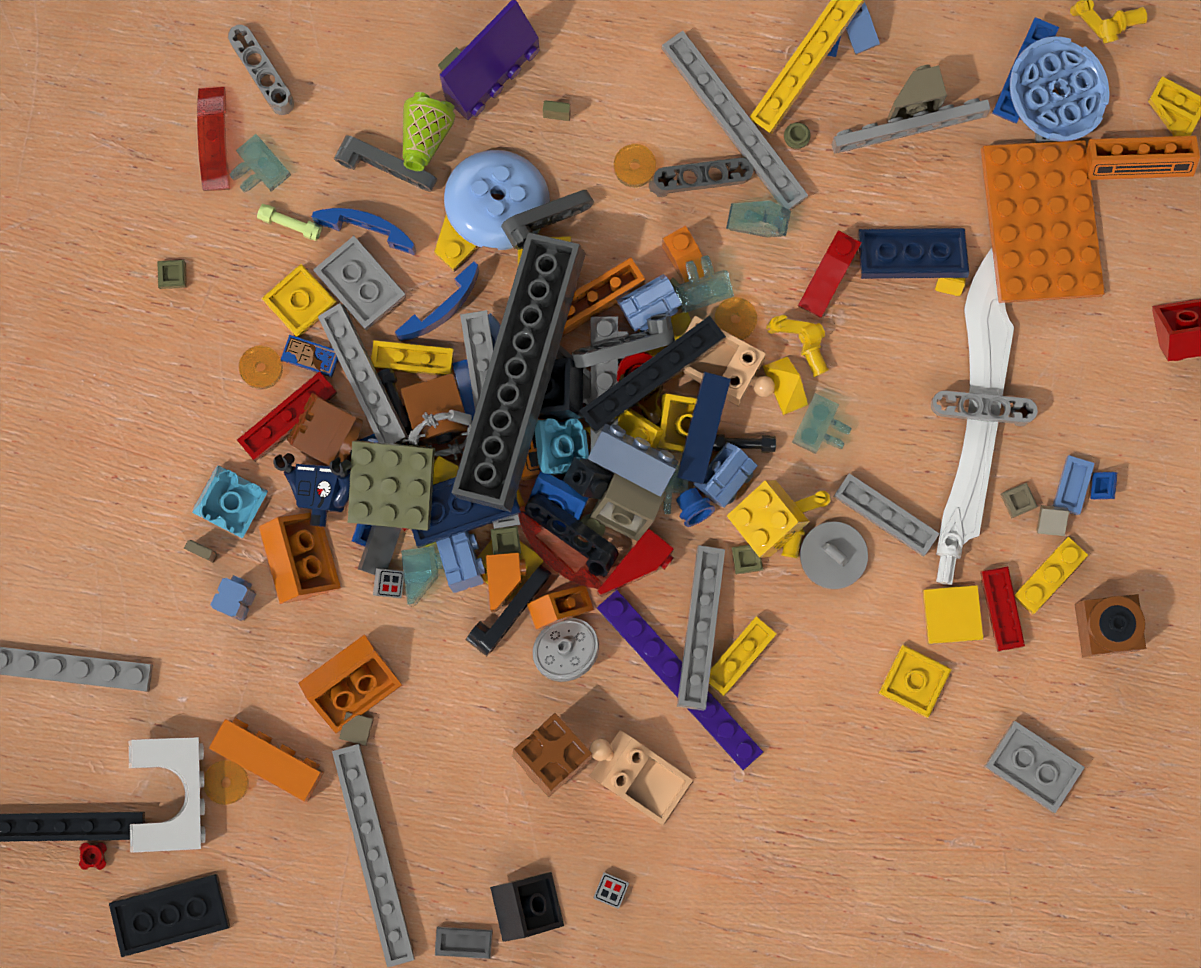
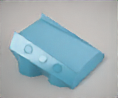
M555 419L537 421L535 428L539 468L543 473L566 475L574 457L588 459L586 430L583 429V425L578 419H568L563 422L556 421Z
M218 465L212 472L210 479L194 505L192 513L243 538L268 491Z

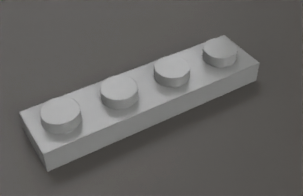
M850 473L833 496L923 557L940 534Z

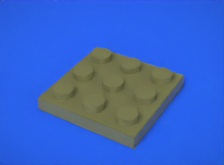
M359 440L352 441L348 523L429 530L435 448Z

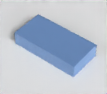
M1070 455L1066 457L1053 506L1068 508L1069 513L1080 515L1095 463Z

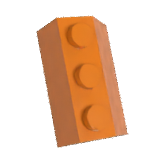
M311 512L276 517L259 526L280 604L301 601L341 589L324 527L310 525Z
M365 634L298 682L306 699L335 734L342 730L344 724L357 715L361 716L402 686L399 679ZM346 712L352 714L350 717L344 720Z

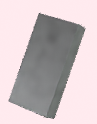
M372 525L358 570L375 575L376 568L388 569L401 528Z
M437 927L435 956L490 959L492 930Z

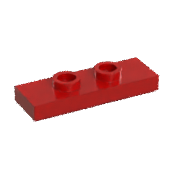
M1009 567L981 571L980 574L997 652L1025 647Z

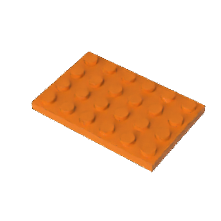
M1086 140L988 145L981 148L999 303L1091 298L1105 295L1091 180L1087 178Z

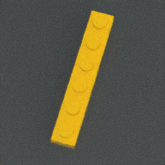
M831 0L749 117L753 122L770 134L774 132L863 5L864 0Z

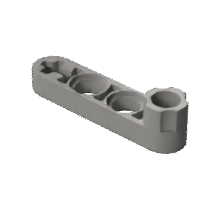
M236 25L232 27L228 33V39L271 109L278 115L289 114L294 107L291 93L247 26ZM241 33L242 36H245L244 38L249 47L244 49L242 43L239 40L237 41V34ZM257 53L261 55V62L258 65L248 64L247 59L251 54ZM267 74L275 77L274 84L269 87L261 84L262 77ZM279 93L285 101L278 103L275 94Z
M940 391L931 400V409L937 416L1012 423L1019 427L1025 426L1034 420L1038 412L1035 402L1027 398ZM942 397L946 398L947 403H955L956 398H960L957 406L958 412L954 411L956 406H948L945 411L941 410L942 407L937 405V402ZM972 399L977 403L978 409L975 413L970 414L964 410L963 404L965 400ZM993 402L1003 404L1005 409L1003 415L995 416L992 414L990 406ZM1023 407L1027 410L1028 415L1026 418H1023L1022 413L1015 412V410Z

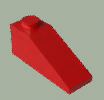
M839 230L837 231L798 307L822 318L862 242Z
M648 528L598 589L597 594L602 597L657 572L660 567L665 570L674 559L671 555L674 548Z

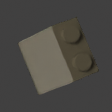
M923 65L912 72L894 101L887 121L897 117H903V120L912 118L914 114L921 111L937 112L942 107L947 94L939 66Z
M614 473L601 500L597 501L589 518L595 519L599 523L638 541L654 522L665 494L662 493L660 497Z

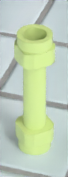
M262 204L257 214V219L268 224L272 222L278 223L303 233V236L310 240L317 241L322 231V226L311 221L304 223L278 213L275 207Z

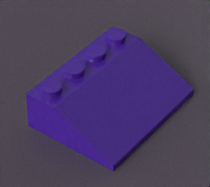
M511 0L439 74L445 100L452 103L454 109L467 120L472 116L477 117L484 110L485 103L491 97L495 98L503 90L502 85L509 78L512 80L521 71L520 66L526 60L531 61L539 52V38L516 0Z

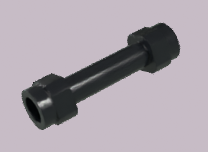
M391 368L381 370L377 374L405 431L408 432L412 430V426L395 386V383L398 381Z
M716 434L712 451H720L728 442L740 449H761L763 453L775 452L776 436L762 435V438H725V434Z

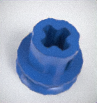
M697 488L683 492L676 499L682 510L679 517L685 520L684 525L686 527L701 523L715 511V507L710 505V499L702 498Z

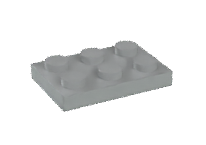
M355 236L351 237L313 269L365 330H368L406 297V294Z
M1016 721L1012 722L984 765L986 769L1052 813H1056L1085 768Z

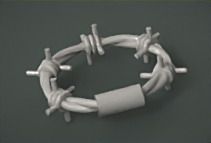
M455 410L435 415H428L425 412V415H422L425 420L416 426L413 431H410L409 439L403 440V443L409 442L412 446H419V438L425 437V434L419 435L422 428L426 425H433L434 428H437L436 425H439L437 422L439 420L448 419L469 425L467 432L462 433V436L467 435L462 444L459 445L458 440L455 439L456 444H448L449 449L435 451V456L442 457L453 454L456 460L457 454H463L462 449L466 445L472 425L471 415Z

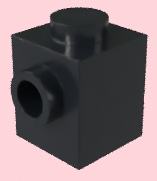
M574 457L563 481L581 496L601 500L613 476L589 459Z

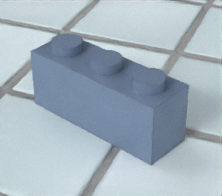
M605 423L588 459L661 497L676 470L678 461L674 459L675 457L668 451H658L650 447V443L643 438H633L625 434L626 431L620 426L614 424L610 426Z

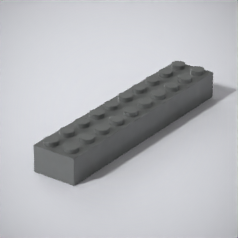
M532 233L527 234L452 490V494L461 500L509 512L512 511L586 253L580 244Z

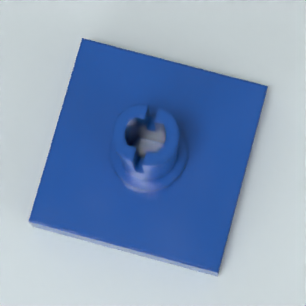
M542 471L538 475L529 497L530 499L535 494L543 495L578 520H580L589 499L588 497L581 496L565 483L563 479L560 480ZM555 520L559 525L566 527L562 522Z

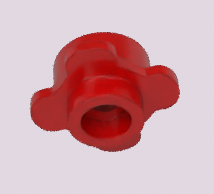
M84 842L80 845L79 866L81 869L87 870L89 867H96L98 870H102L106 867L107 862L104 860V854L107 851V846L105 843L99 842L97 845H90L88 842ZM92 853L95 854L94 859L91 858Z

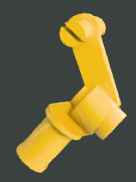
M1079 0L1070 8L1071 15L1080 16L1096 35L1103 40V44L1119 40L1118 35L1126 27L1147 23V12L1144 7L1125 12L1117 10L1110 19L1102 20L1094 11L1093 0Z
M785 315L775 316L766 326V329L770 328L767 331L770 334L779 332L799 334V339L803 344L801 355L805 356L813 377L829 371L819 350L821 348V340L825 337L824 328L820 323L814 324L786 319L788 317Z
M818 491L816 494L794 503L804 513L828 506L831 496L826 491ZM803 528L783 546L781 556L798 559L801 537L805 535Z

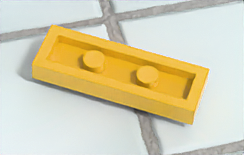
M373 340L371 362L375 369L384 370L391 368L393 371L444 376L451 374L454 350L452 348Z
M1066 537L1014 594L1015 599L1032 615L1035 614L1083 562L1088 554L1071 538Z
M756 616L710 669L709 684L724 696L777 633Z

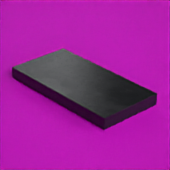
M218 874L109 903L121 958L231 928Z

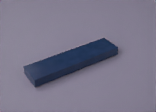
M703 372L676 478L704 484L731 381L730 378Z

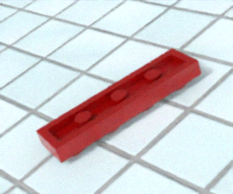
M320 371L237 439L238 443L255 462L292 431L295 424L299 423L298 418L300 414L306 411L304 407L312 392L328 401L337 394V391Z

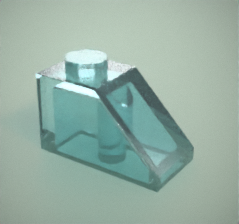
M772 201L732 203L726 229L762 237L786 236L791 211Z
M434 546L401 550L407 605L410 607L416 606L439 577L438 569H443L440 553H436Z

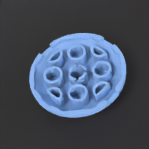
M1047 37L1029 45L1017 58L1011 72L1010 94L1017 114L1029 129L1050 140L1072 141L1089 134L1102 121L1105 107L1109 103V83L1102 64L1086 46L1082 48L1066 37ZM1054 87L1058 90L1059 95L1056 92L1053 93Z
M504 150L482 151L464 159L450 174L444 192L445 212L456 232L465 240L482 248V246L498 248V250L513 248L501 228L504 221L516 214L550 202L548 186L540 171L524 157ZM491 194L504 195V198L496 200ZM541 228L538 229V230L532 231V233H533V234H538L539 231L541 230Z

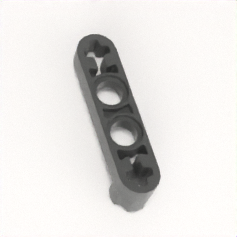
M349 135L345 136L334 157L336 162L355 170L361 160L428 192L432 191L437 182V178L427 171L410 170L404 166L403 160Z
M746 158L662 167L654 173L649 182V189L657 197H665L668 193L739 185L746 183L751 178L754 168ZM738 165L741 166V169H746L747 171L743 177L738 172L731 173L728 179V172L736 170ZM709 169H719L722 173L721 180H712L708 174ZM685 171L694 172L697 177L696 182L693 184L686 183L683 179V173ZM675 172L678 173V174H677V180H674V179H673V178L675 177V175H676ZM660 178L664 179L667 182V186H664L663 182H658Z
M581 190L516 214L504 221L501 228L513 248L520 250L524 248L528 233L585 212L594 204V200L587 190Z
M656 314L646 319L648 330L573 351L572 356L575 367H589L670 345L675 341L670 314Z

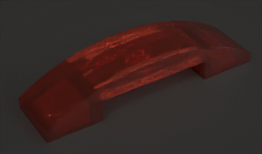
M225 87L198 88L197 132L203 191L230 190L229 164L226 151L225 114L227 113Z
M521 511L518 517L523 532L532 548L548 566L563 577L579 585L599 589L602 586L603 582L598 577L592 575L586 566H582L575 572L538 538L545 528L532 520L525 511Z

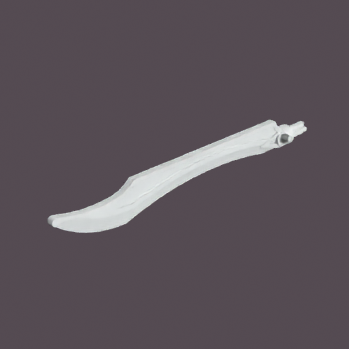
M991 248L973 278L964 307L970 363L969 393L1003 396L1014 326L1007 315L1005 303L998 302L993 251ZM969 399L968 413H975L978 405L974 400ZM993 402L990 406V411L995 416L1000 414L1001 403ZM967 419L962 453L952 490L943 512L936 552L940 556L936 582L940 584L952 585L956 559L961 558L963 545L980 534L998 422Z

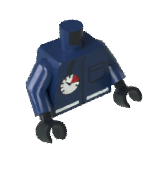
M287 453L283 457L281 454L276 456L273 464L276 469L284 471V475L294 494L297 507L312 510L311 526L326 527L328 511L341 513L349 501L351 461L346 459L341 462L340 457H337L330 462L329 466L296 464L295 467L292 466L295 460L293 454Z

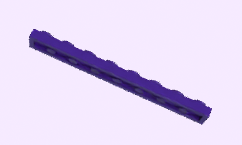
M616 590L597 607V610L678 698L682 661ZM709 691L704 711L687 708L742 770L746 769L763 753L759 746Z

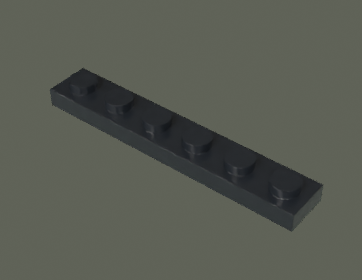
M709 315L579 410V413L594 433H598L603 429L605 423L609 425L725 340L726 336Z
M145 812L0 814V842L130 840V824H145Z

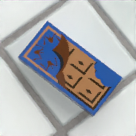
M289 335L280 360L316 373L320 371L322 375L332 378L338 357L332 348Z

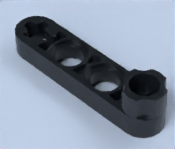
M539 494L531 496L525 506L526 514L588 558L586 565L592 575L607 576L619 555L617 548L547 497ZM555 520L562 522L566 527L559 525ZM578 536L585 538L588 542L580 540Z
M540 565L492 627L489 628L479 621L465 640L487 657L552 573Z

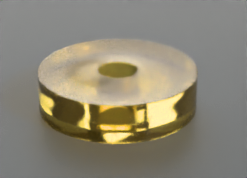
M640 144L624 146L618 151L614 159V173L617 179L628 187L637 188L650 182L656 170V160L653 153L647 147ZM633 162H637L640 165V167L638 169H632L630 167V164Z
M732 297L724 300L717 307L714 322L721 330L743 340L753 333L757 324V313L754 306L746 299ZM733 315H737L740 317L741 321L739 323H733L731 321V317Z
M254 346L242 355L239 361V373L250 387L268 389L280 380L283 373V364L279 355L270 347ZM260 363L265 364V369L258 372L256 369L257 365Z
M232 761L216 762L209 767L204 775V791L217 804L229 805L236 803L244 797L248 790L249 778L246 770ZM225 777H228L231 781L230 786L227 788L222 786V780Z

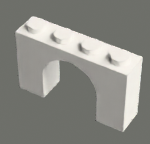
M199 737L129 740V769L160 767L171 770L181 779L185 789L183 806L172 819L161 823L130 824V852L201 849V843H205V827L200 826V815L205 814L204 798L200 799V788L204 787V772L199 771V760H203L204 757L203 743H199Z

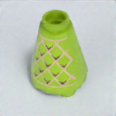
M415 92L413 97L405 101L403 106V164L406 168L413 171H423L424 167L429 164L454 124L455 114L452 103L432 99L423 92Z

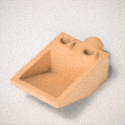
M694 316L686 332L703 320ZM723 330L721 331L726 336L725 340L682 370V372L700 384L703 372L730 379L736 378V381L740 383L737 386L729 385L726 400L737 406L742 402L750 386H753L755 393L760 397L770 396L775 389L774 381L770 377L756 376L765 360L766 353ZM743 356L751 359L752 361L746 363L743 361L742 358Z
M621 730L611 744L605 739H596L590 745L589 750L592 753V758L599 762L589 776L662 826L693 781Z

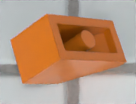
M686 225L662 238V248L688 291L711 278L700 249Z
M519 553L486 555L491 612H497L522 583L521 576L526 575L525 559H520Z
M585 585L550 593L527 604L536 629L551 626L594 610Z

